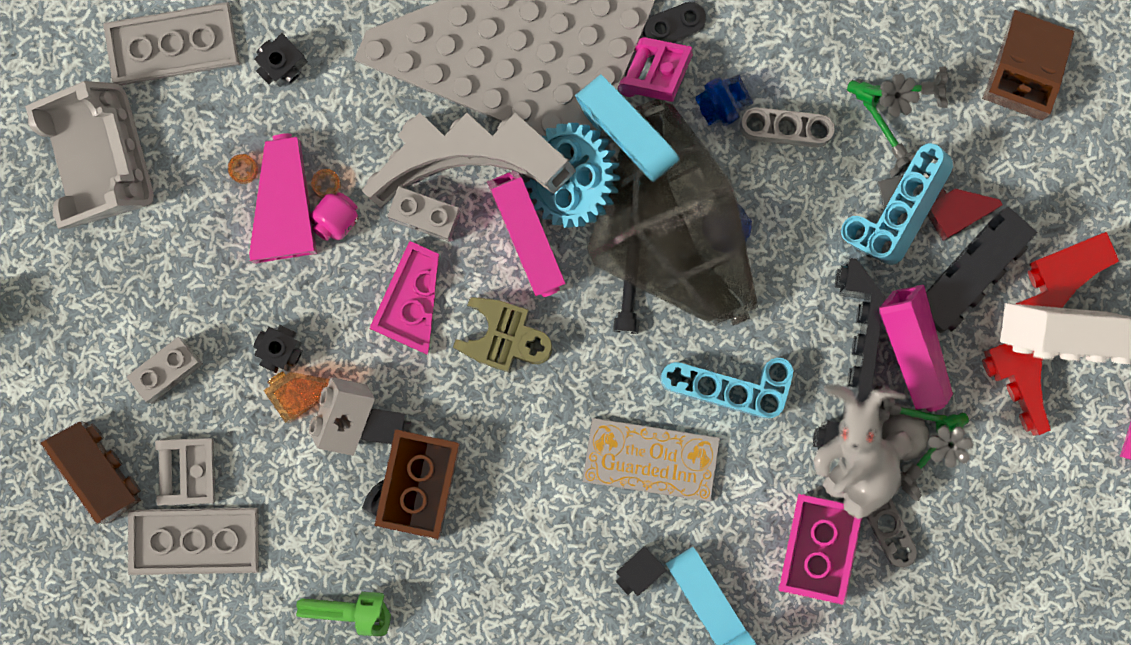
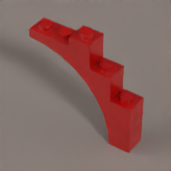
M1107 232L1029 263L1031 270L1028 271L1029 279L1034 288H1040L1041 294L1016 304L1063 308L1078 288L1098 272L1119 262ZM1005 343L984 351L986 358L982 359V363L989 377L994 376L996 381L1009 378L1010 383L1007 384V390L1013 402L1018 401L1023 413L1019 414V418L1025 431H1031L1033 436L1051 431L1043 406L1041 388L1043 358L1033 356L1034 350L1033 354L1014 352L1013 345Z

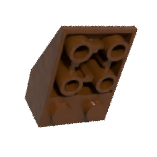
M1014 10L982 99L1038 120H1044L1051 114L1058 95L1075 31Z

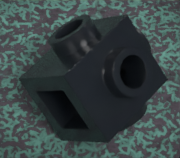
M283 33L273 42L268 40L263 43L256 52L258 56L254 58L260 66L256 72L268 85L274 81L280 88L284 84L287 86L292 84L300 76L301 72L299 70L308 62L305 56ZM282 60L281 63L275 65L277 61Z
M280 324L277 330L269 326L266 332L262 330L253 345V348L257 349L254 356L262 359L259 365L274 373H277L279 368L287 372L290 366L294 368L303 350L299 349L302 343L294 339L297 333ZM274 342L281 344V351L277 354H273L270 351Z

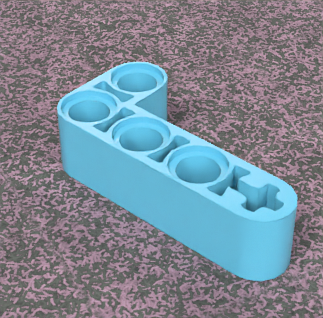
M601 74L575 95L583 113L592 125L600 132L604 130L653 182L679 161L677 154L670 145Z
M929 143L920 147L878 223L875 224L860 216H851L842 225L841 235L843 239L858 250L885 264L893 265L900 262L952 171L953 160L951 156L936 144ZM933 159L937 161L936 164L931 163ZM924 173H926L929 176L928 179L925 176H923ZM923 184V191L919 195L913 196L914 189L918 185ZM907 213L906 221L898 225L897 221L900 215ZM865 227L864 235L856 240L857 231ZM891 241L890 250L882 254L883 245Z
M784 358L771 359L764 365L757 385L687 364L673 362L663 369L660 380L662 386L672 393L770 419L782 413L785 407L793 378V368L789 361ZM773 364H779L785 369L786 374L783 381L776 382L771 379L769 369ZM675 369L680 370V376L687 379L691 377L690 372L695 373L696 376L691 386L692 392L686 390L688 383L678 382L676 386H672L671 379L667 378V373H673ZM701 378L712 379L715 384L713 394L703 395L698 390V382ZM739 386L744 389L746 399L742 404H735L730 400L729 391L732 387ZM764 395H771L776 399L777 408L773 413H767L761 408L760 401Z
M693 546L665 563L716 645H756Z

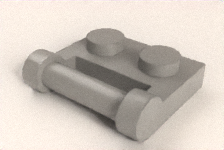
M214 439L156 440L155 450H159L160 496H156L157 505L215 503ZM172 450H180L181 495H173Z

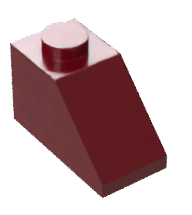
M943 188L927 216L942 241L998 209L1003 204L1000 199L956 188L946 193Z

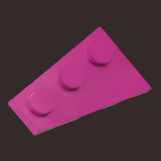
M409 241L369 328L428 356L439 264L438 253Z

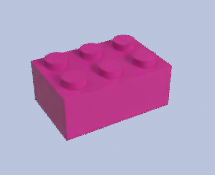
M798 494L778 591L845 605L863 518L858 519L853 515H849L844 510V503Z

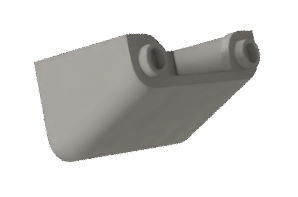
M83 81L25 106L30 128L39 136L50 137L65 192V196L56 199L53 205V217L58 229H69L148 206L153 202V189L126 92L120 85Z

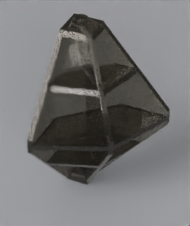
M655 99L637 106L635 110L670 145L677 154L679 161L653 182L620 148L616 163H619L620 166L613 169V174L620 176V180L612 181V186L618 189V193H609L608 196L613 201V205H603L606 214L597 216L587 245L593 265L715 327L731 321L732 325L735 326L751 319L748 313L758 308L736 194L728 176L670 101Z

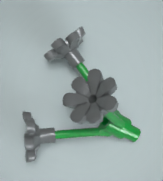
M946 66L939 67V72H937L934 82H921V85H915L913 78L905 79L903 74H896L893 76L892 82L885 81L881 85H872L865 81L859 83L851 80L847 86L848 92L855 94L856 99L863 101V105L870 111L893 147L891 151L897 161L894 168L889 171L892 178L901 172L905 174L916 152L908 153L903 144L898 143L876 109V105L880 101L881 106L888 107V114L893 117H898L900 113L908 115L912 111L909 103H917L920 99L918 92H921V95L934 94L938 107L947 108L945 84L948 81Z
M877 385L874 390L890 391V388L885 385ZM887 397L882 399L878 406L881 427L884 421L888 420L889 415L898 416L899 414L936 422V430L939 436H932L929 439L930 449L916 465L912 464L906 473L900 472V487L902 486L903 491L910 495L913 500L919 501L922 494L917 487L916 480L923 473L921 469L931 458L935 462H940L945 458V465L948 468L956 466V459L963 464L970 460L966 449L973 447V441L970 437L963 438V427L969 423V417L963 412L958 415H936L901 407V404L895 403L894 398Z

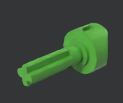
M362 591L357 603L300 598L296 605L297 617L355 622L358 635L384 636L388 632L391 620V613L383 602L385 595L380 592Z

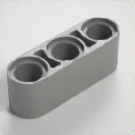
M759 107L747 110L740 122V131L746 139L815 148L826 145L835 131L832 120L822 114ZM751 117L759 118L763 123V129L757 132L751 131L747 126V119ZM781 121H789L794 125L795 132L791 135H785L780 132L778 124ZM814 124L822 125L826 130V137L822 139L815 138L811 134V126Z

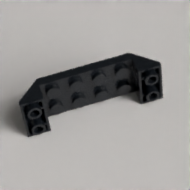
M849 258L844 265L840 266V269H837L835 288H840L839 296L864 300L861 304H858L856 323L861 324L860 333L853 338L851 351L852 355H857L856 365L853 368H849L847 387H852L855 399L859 403H863L869 399L872 393L882 320L879 308L884 303L885 295L859 261L855 258ZM845 402L843 408V417L845 415ZM827 420L821 423V427L815 428L813 447H817L819 450L840 434L839 425L841 422Z

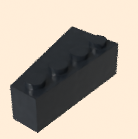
M1009 206L998 212L926 291L935 328L939 333H943L947 329L953 332L964 320L961 314L969 306L973 309L984 298L986 294L983 290L990 283L995 285L1007 272L1005 267L1012 260L1016 261L1028 249L1027 243L1038 233Z

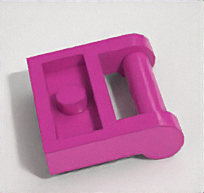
M640 38L635 47L636 55L626 77L621 79L618 91L626 97L641 95L673 102L693 56L692 47L651 38ZM655 55L645 80L639 79L647 59Z

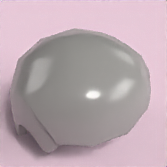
M903 414L898 416L889 415L888 420L884 421L881 427V439L885 440L889 433L905 431L911 438L914 448L902 460L908 461L919 457L927 448L930 436L925 422L921 418Z

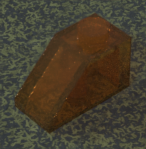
M282 371L267 381L269 387L263 391L284 422L290 423L320 402L321 392L325 387L327 388L330 379L289 372L286 375Z

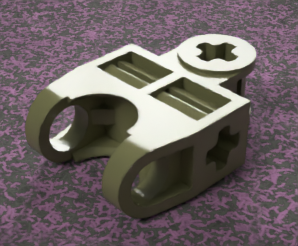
M469 298L467 306L479 310V313L486 317L488 331L481 339L469 340L468 343L455 339L454 349L481 364L510 373L514 358L531 364H542L550 358L552 343L549 337L542 331L526 326L530 314L529 310L500 300ZM513 312H514V315H513V318H512V321H511V324H510L508 333L506 334L507 329H508V326H509V323H510V320H511V317H512V314H513ZM536 339H540V344L544 347V351H538L533 356L527 345L528 343H535Z

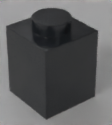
M371 408L361 440L392 445L395 429L410 432L412 422L406 421L407 414Z
M643 545L615 571L620 576L615 582L627 595L633 591L639 596L667 570Z

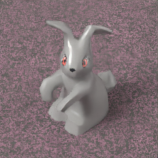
M827 384L824 387L826 394L845 401V415L839 425L840 434L817 451L813 460L817 475L827 477L823 482L826 493L835 498H845L843 507L849 515H853L858 519L865 518L886 504L899 490L901 485L900 460L904 459L914 448L911 438L902 430L889 433L885 440L881 439L879 404L883 398L905 399L906 396L889 390H873L868 400L859 403L855 399L852 389L838 384ZM840 458L838 465L830 472L829 466L831 462Z

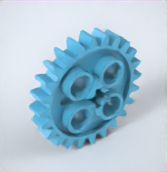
M568 123V125L557 124L556 128H547V136L541 137L567 159L576 172L555 194L530 178V181L525 183V187L532 188L533 192L529 196L531 200H537L534 206L535 211L544 210L542 219H552V225H563L564 228L574 227V225L575 227H584L586 223H595L596 215L606 214L603 205H613V201L608 196L609 193H618V189L612 186V181L620 180V176L613 174V169L620 165L610 160L616 151L606 150L605 148L609 140L599 139L600 131L590 130V125ZM572 147H573V149H574L573 158L571 157V154H570V151H571V148H572ZM590 171L593 174L592 182L589 180ZM569 193L572 195L571 203H569L568 199Z

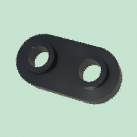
M686 2L662 11L647 20L645 37L674 43L695 35L703 29L706 22V13L702 6L695 2ZM687 13H693L696 16V20L694 22H687L684 16ZM658 24L666 27L667 31L664 34H658L655 31V27Z

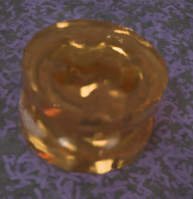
M239 154L230 160L228 173L237 183L247 184L256 178L258 166L252 157L246 154ZM240 161H245L247 166H251V172L247 171L248 176L243 178L238 172H234L235 166H240L238 164Z
M321 169L313 175L311 186L319 197L324 198L327 194L336 195L341 189V181L334 171ZM326 175L333 177L330 180L335 182L334 188H328L326 192L320 191L322 187L320 185L317 186L319 179L324 180Z

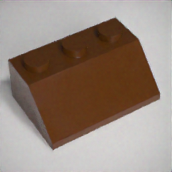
M79 421L45 439L40 444L95 523H111L141 501L137 495L141 490L131 476L125 478L119 469L122 466V462L113 450L107 452L100 441L104 437L100 430L93 423L88 425L87 422Z
M395 429L374 526L439 540L441 538L461 444Z

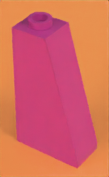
M290 133L274 135L273 140L266 141L264 145L249 251L250 261L254 264L317 254L313 222L310 218L311 208L301 142L298 137H292Z
M510 171L487 181L535 296L542 294V297H547L560 291L559 286L566 283L522 177L518 172Z
M919 285L894 290L880 306L879 310L916 410L926 408L929 412L943 409L951 399L953 392L925 286Z

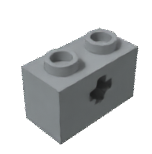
M398 186L387 217L394 223L450 242L461 212L458 207Z
M177 337L126 377L144 401L153 404L201 367L203 363L185 339Z
M334 377L330 378L327 388L325 387L321 392L318 414L312 418L309 426V434L317 449L354 456L375 400L366 384Z

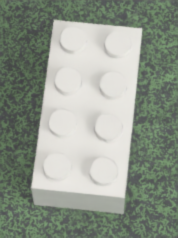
M1005 303L1000 342L1013 345L1014 352L1033 354L1034 350L1033 356L1039 358L1054 359V355L1058 356L1060 354L1062 359L1080 361V357L1086 355L1085 360L1106 362V359L1112 357L1111 362L1131 364V316L1106 311Z

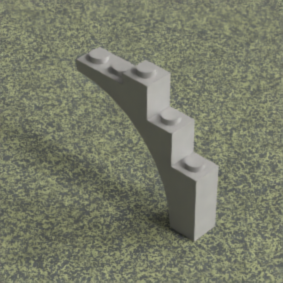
M419 112L414 118L409 119L404 124L402 131L397 135L405 142L403 147L394 151L384 167L369 177L361 191L381 208L395 196L398 186L406 188L417 180L441 170L473 165L494 166L518 172L537 181L551 193L555 194L576 170L567 159L516 113L510 118L503 120L493 136L472 116L466 113L462 118H458L452 123L449 132L444 136Z

